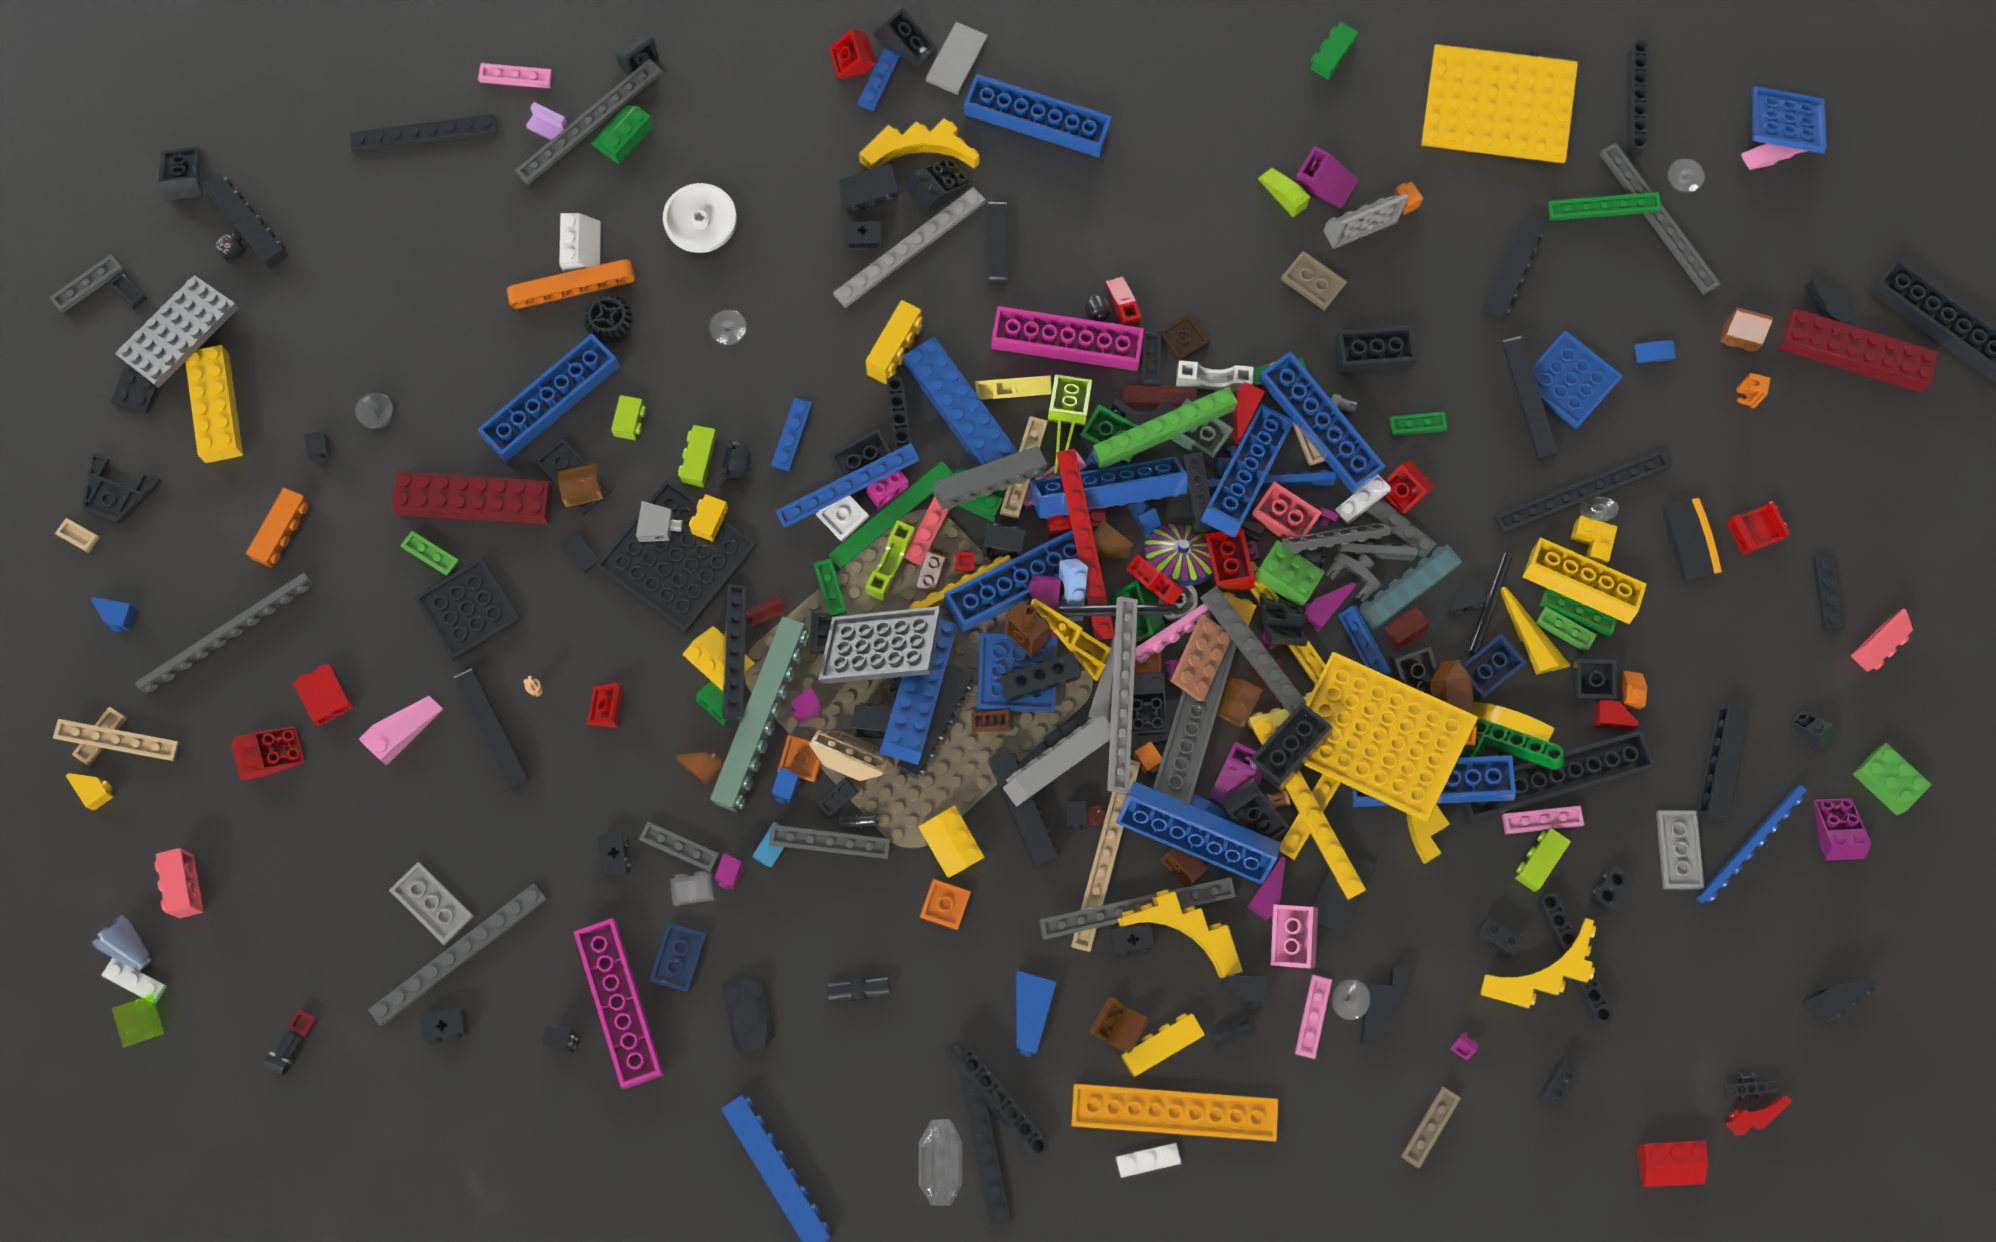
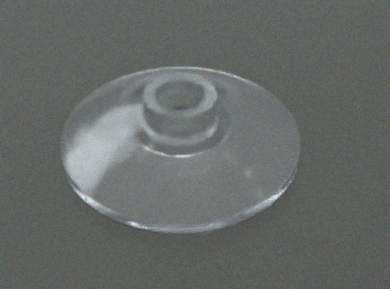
M1679 159L1670 166L1668 178L1676 189L1683 192H1692L1703 184L1704 171L1693 160Z
M733 310L720 311L710 321V334L718 343L724 345L737 343L746 333L745 319L740 313ZM727 328L732 329L730 332L725 331Z
M1596 497L1580 505L1582 516L1598 521L1614 518L1619 510L1618 504L1606 497Z
M1355 979L1341 982L1335 988L1332 996V1005L1335 1012L1347 1020H1355L1362 1017L1370 1005L1368 988L1362 982ZM1348 995H1350L1351 998H1350V1000L1347 1002V1001H1346V997H1347Z

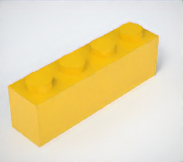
M1184 1013L1176 1018L1177 1023L1172 1026L1167 1023L1158 1029L1160 1033L1152 1036V1034L1145 1036L1141 1039L1142 1043L1140 1045L1134 1046L1130 1053L1125 1052L1121 1056L1133 1077H1136L1205 1035L1193 1014L1187 1016Z

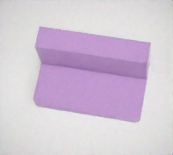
M535 102L530 107L533 116L526 125L527 129L552 140L568 127L564 116Z

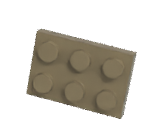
M1304 251L1281 277L1284 283L1324 311L1347 284V281Z

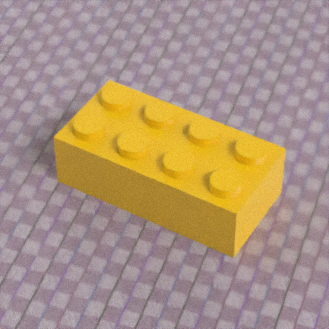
M903 300L900 301L866 359L868 376L887 385V380L891 376L896 375L897 366L902 365L904 361L903 355L907 349L910 350L912 348L915 335H919L922 331L923 317H921V309Z

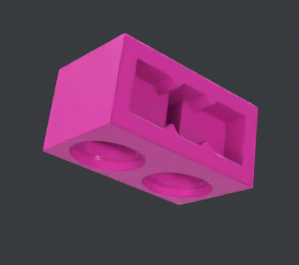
M899 470L866 487L867 495L875 506L880 509L909 489V482Z

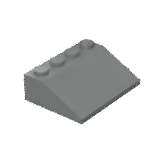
M1403 194L1390 196L1385 199L1380 198L1371 205H1363L1359 210L1354 212L1348 211L1342 217L1328 220L1324 233L1332 248L1335 249L1397 223L1408 196Z

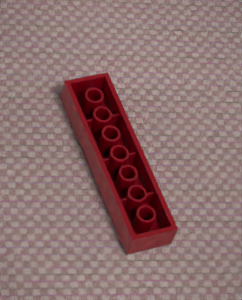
M1796 308L1786 317L1779 345L1780 350L1918 392H1923L1931 385L1938 351Z
M397 472L392 509L397 516L549 524L553 488L549 481Z

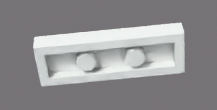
M1378 475L1337 507L1335 513L1339 514L1338 516L1349 525L1391 491V487Z
M114 958L111 959L101 975L154 1004L157 1003L167 987Z
M1176 1143L1116 1157L1121 1178L1181 1164Z

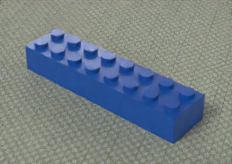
M978 74L975 75L964 103V115L1096 157L1101 155L1112 120V116Z
M591 333L477 429L479 434L507 463L620 367L617 358Z
M935 336L903 355L904 365L977 467L1018 453Z
M1291 351L1261 373L1260 382L1288 416L1294 420L1297 427L1333 471L1336 472L1352 494L1384 470L1385 465Z
M1260 404L1200 521L1235 538L1294 420Z
M1176 456L1080 472L1088 511L1098 508L1105 509L1115 505L1123 506L1132 502L1141 503L1145 500L1162 499L1167 496H1180L1187 493V472ZM1061 476L1030 481L1031 501L1040 518L1069 515Z
M1073 530L946 592L943 602L956 624H958L961 633L1017 606L1022 601L1025 602L1031 599L1029 584L1032 581V576H1053L1059 579L1060 560L1078 559Z
M943 619L940 620L931 674L904 676L901 678L880 754L918 765L958 624Z
M1512 755L1458 758L1437 804L1514 800L1516 790ZM1352 788L1353 807L1390 806Z
M1133 781L1123 801L1116 820V824L1259 884H1263L1278 857L1280 842L1135 781Z

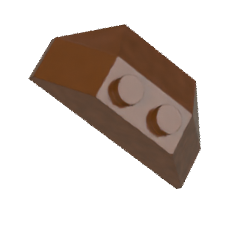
M1460 660L1441 662L1431 679L1432 696L1474 715L1472 678L1462 666Z

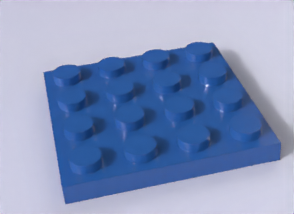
M1754 86L1752 90V141L1824 153L1827 149L1825 99Z
M1566 330L1531 367L1542 403L1575 429L1582 424L1623 377V375Z
M980 633L977 710L1010 709L1011 711L1055 713L1056 687L1007 704L999 680L1005 672L1013 671L1014 673L1020 671V668L1023 666H1035L1041 660L1048 658L1050 660L1056 659L1057 636H1049L1048 644L1030 658L1006 634ZM1036 673L1034 675V677L1037 680H1042L1045 678V676L1042 673ZM1024 679L1016 681V684L1019 686L1027 684Z

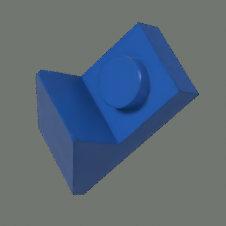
M1147 500L1141 503L1133 502L1128 505L1131 515L1146 539L1152 531L1161 527L1156 509H1151Z

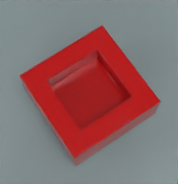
M956 551L955 572L974 573L975 552Z

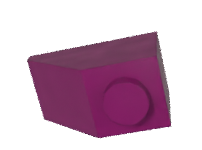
M812 687L792 702L793 709H791L795 720L799 719L801 724L822 714L820 703Z
M723 853L715 876L716 881L719 882L718 886L729 890V888L735 890L745 870L742 861Z

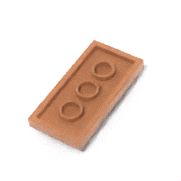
M1206 615L1199 617L1171 678L1172 683L1198 701H1204L1231 640L1226 631Z

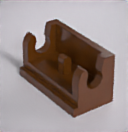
M1174 847L1161 858L1162 863L1185 887L1191 886L1209 869L1199 858Z

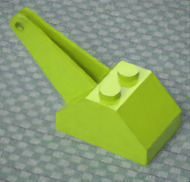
M1055 374L1048 421L1058 423L1056 452H1059L1061 423L1072 424L1065 450L1069 449L1074 426H1085L1092 384L1090 379ZM1056 454V462H1055V468H1054V475H1057V468H1058L1057 454Z

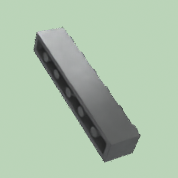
M1035 446L933 482V493L941 510L946 508L952 509L957 504L971 502L977 497L988 496L997 490H1005L1016 483L1022 484L1033 477L1039 478L1045 474L1047 463L1039 447Z

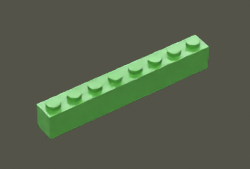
M1228 386L1093 445L1092 455L1101 470L1235 411L1237 400Z

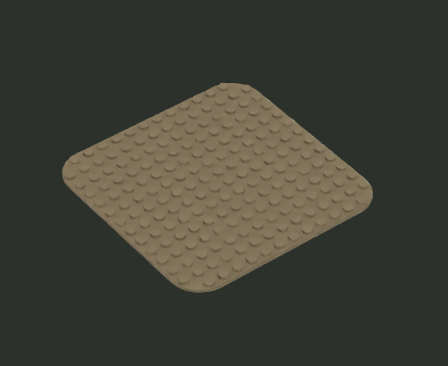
M927 510L910 512L900 521L915 527L916 534ZM946 517L932 545L934 548L949 553L947 560L943 564L936 590L934 591L937 593L944 590L943 588L946 585L959 582L964 575H972L981 566H989L993 563L988 557L983 556V552L950 518ZM894 526L836 573L847 613L833 617L907 610L912 603L916 601L921 602L927 599L926 597L929 594L933 593L916 586L922 566L903 559L884 601L866 594L865 586L872 571L876 569L885 552ZM956 551L975 552L974 573L955 572ZM819 588L786 616V618L805 624L809 632L808 635H810L811 612L827 613L821 589ZM1030 600L1024 602L1027 605H1031ZM941 605V619L956 623L946 605ZM1013 608L964 633H961L957 626L942 683L954 664L973 674L975 684L971 692H966L964 696L966 700L962 708H957L955 712L957 716L952 726H947L945 730L947 735L944 741H939L936 746L938 751L934 759L930 758L926 764L929 767L924 776L920 775L917 780L898 770L897 764L900 759L886 756L890 761L881 776L862 781L825 767L821 762L820 768L836 785L845 777L850 780L859 791L851 800L853 804L865 815L878 814L879 825L875 827L885 838L890 839V842L905 848L927 846L928 843L918 826L954 805L961 817H963L998 785L988 764L989 757L1011 749L1012 753H1016L1020 762L1043 741L1045 735L1055 730L1057 725L1061 726L1066 723L1088 701L1093 688V678L1076 659L1081 672V678L1056 687L1055 713L1012 711L1013 731L972 732L971 712L994 711L977 710L980 633L1005 634V617ZM779 623L756 642L747 654L756 663L744 677L751 693ZM1057 636V656L1065 652L1071 654L1070 650ZM808 642V645L804 646L801 652L803 653V658L800 664L797 663L795 667L796 676L793 682L790 681L788 685V696L781 703V714L779 718L775 719L789 735L807 740H812L817 730H823V732L829 730L843 731L853 735L852 722L855 704L869 703L871 706L891 716L895 702V692H890L892 687L890 680L895 679L893 677L821 684L818 678L824 655L810 654ZM1056 667V674L1063 672L1061 667ZM812 687L820 703L822 714L801 724L799 719L795 720L791 709H793L792 702ZM995 716V726L998 725V716ZM1003 716V725H1006L1005 716ZM979 717V727H982V717ZM987 717V726H990V717ZM857 737L877 745L880 749L882 747V739Z

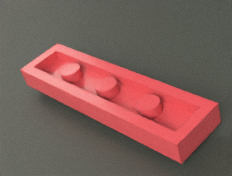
M935 496L904 556V559L919 566H922L927 551L932 547L950 511L947 508L941 510Z

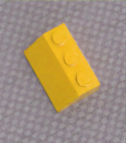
M712 626L697 637L682 655L723 691L724 635ZM746 654L744 677L756 664Z
M955 805L918 826L947 878L984 858Z

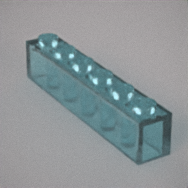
M1448 544L1443 548L1441 546L1437 547L1432 552L1430 558L1424 557L1417 563L1418 567L1414 570L1412 568L1408 569L1403 573L1404 577L1402 579H1395L1388 585L1390 588L1386 591L1380 590L1374 595L1375 599L1369 602L1367 600L1359 607L1361 609L1359 612L1371 633L1458 568L1462 560Z

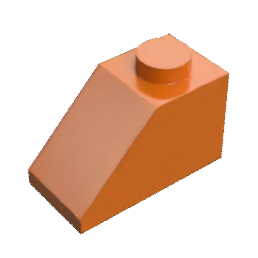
M1623 671L1620 703L1628 710L1639 711L1646 706L1647 685L1642 673Z

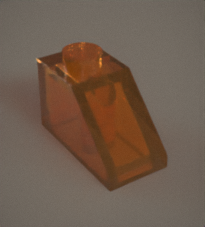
M707 752L680 754L676 757L682 766L707 786L723 768L720 763L722 760L714 753L709 755Z

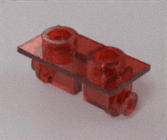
M780 595L746 609V615L751 627L787 613Z

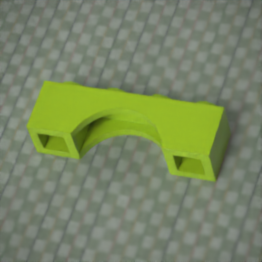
M898 520L896 521L889 536L885 552L876 569L872 571L865 586L866 594L884 601L915 536V527Z

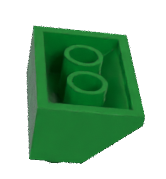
M626 105L591 142V145L619 165L653 128L651 116L637 106Z
M1098 405L1080 436L1094 444H1098L1138 425ZM1137 454L1124 460L1130 462Z
M960 466L953 475L967 471V469ZM1007 489L994 491L988 496H980L971 502H963L957 504V506L995 522L1001 511Z
M1139 580L1110 594L1112 605H1117L1118 597L1138 599V605L1158 604L1156 594ZM1162 615L1137 616L1136 646L1141 645L1165 629Z

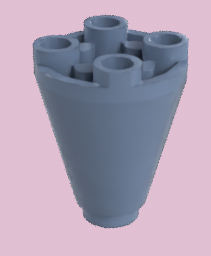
M123 914L113 922L110 928L105 927L92 942L96 949L138 971H141L152 961L149 957V952L130 920Z

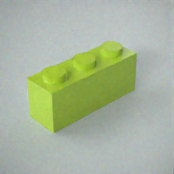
M693 425L692 431L688 432V447L684 448L683 451L684 463L680 465L678 470V476H680L683 484L699 487L705 486L717 439L715 429Z
M1552 828L1546 832L1543 830L1536 839L1539 841L1536 847L1532 846L1526 854L1528 859L1525 863L1521 862L1516 869L1518 874L1515 879L1534 892L1541 888L1571 842Z

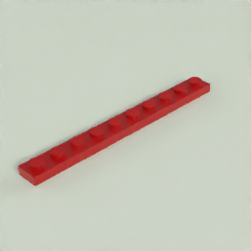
M1074 448L1056 452L1078 559L1088 567L1085 591L1088 605H1108L1076 450ZM1091 616L1096 640L1115 637L1111 616Z

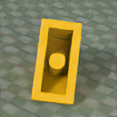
M71 773L66 775L85 807L93 811L114 798L111 793L113 789L106 780L102 781L97 777Z

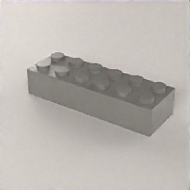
M1104 715L1098 719L1094 716L1083 726L1077 728L1070 735L1060 740L1056 745L1050 747L1039 757L1033 759L1025 767L1019 769L1006 779L1007 784L1002 788L1017 807L1109 741L1110 723Z

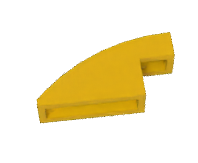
M1481 702L1473 703L1474 715L1478 719H1484L1545 741H1549L1555 729L1535 718L1508 708Z
M1437 804L1428 822L1407 814L1412 841L1421 860L1426 864L1441 854L1431 836L1446 828L1449 822Z

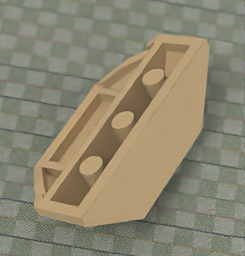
M817 730L810 742V747L825 767L859 781L881 776L890 761L888 757L880 754L881 749L877 745L843 731L829 730L823 732V730Z

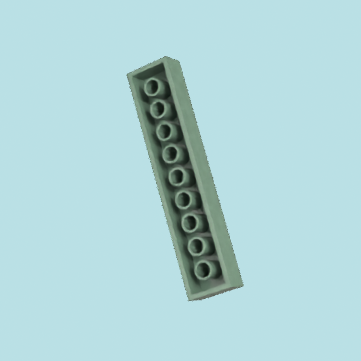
M783 616L781 618L745 709L743 719L740 722L710 798L717 806L737 813L745 806L747 790L750 791L753 786L754 780L752 777L754 772H758L761 765L759 759L761 754H765L768 747L766 741L768 736H772L775 725L773 724L775 718H779L781 714V703L783 699L786 700L789 693L788 685L790 681L793 682L796 676L795 667L797 663L800 664L803 658V653H801L803 647L807 646L810 640L809 632L803 623Z

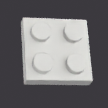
M850 495L816 513L817 517L841 542L870 517Z

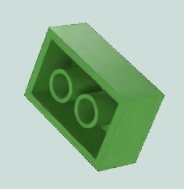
M1277 540L1254 573V577L1289 602L1302 607L1311 596L1325 571L1298 553L1290 552Z
M1887 743L1878 747L1853 772V775L1896 815L1906 812L1932 785Z

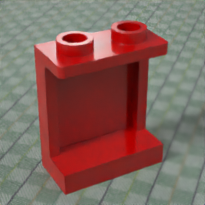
M1773 501L1743 515H1735L1726 522L1743 556L1779 542L1790 534L1787 523L1783 521L1780 510Z
M330 664L320 665L315 671L303 674L297 678L298 680L293 682L312 722L317 726L354 708L351 701L347 699L334 673L335 670Z

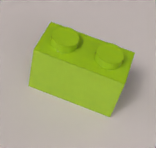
M620 395L611 428L615 437L636 440L637 434L640 435L642 430L641 418L645 417L646 406H644L642 399Z

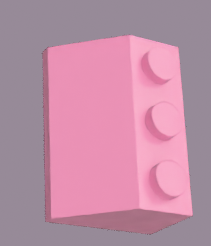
M1274 905L1271 965L1315 968L1318 907Z

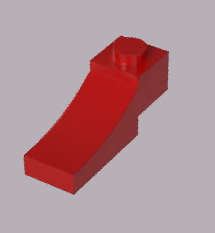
M1139 554L1135 556L1127 567V570L1142 584L1171 605L1175 603L1184 590Z
M1786 1095L1778 1097L1769 1105L1756 1111L1749 1112L1747 1109H1736L1728 1115L1729 1120L1725 1124L1736 1136L1744 1135L1753 1126L1755 1129H1763L1792 1101Z

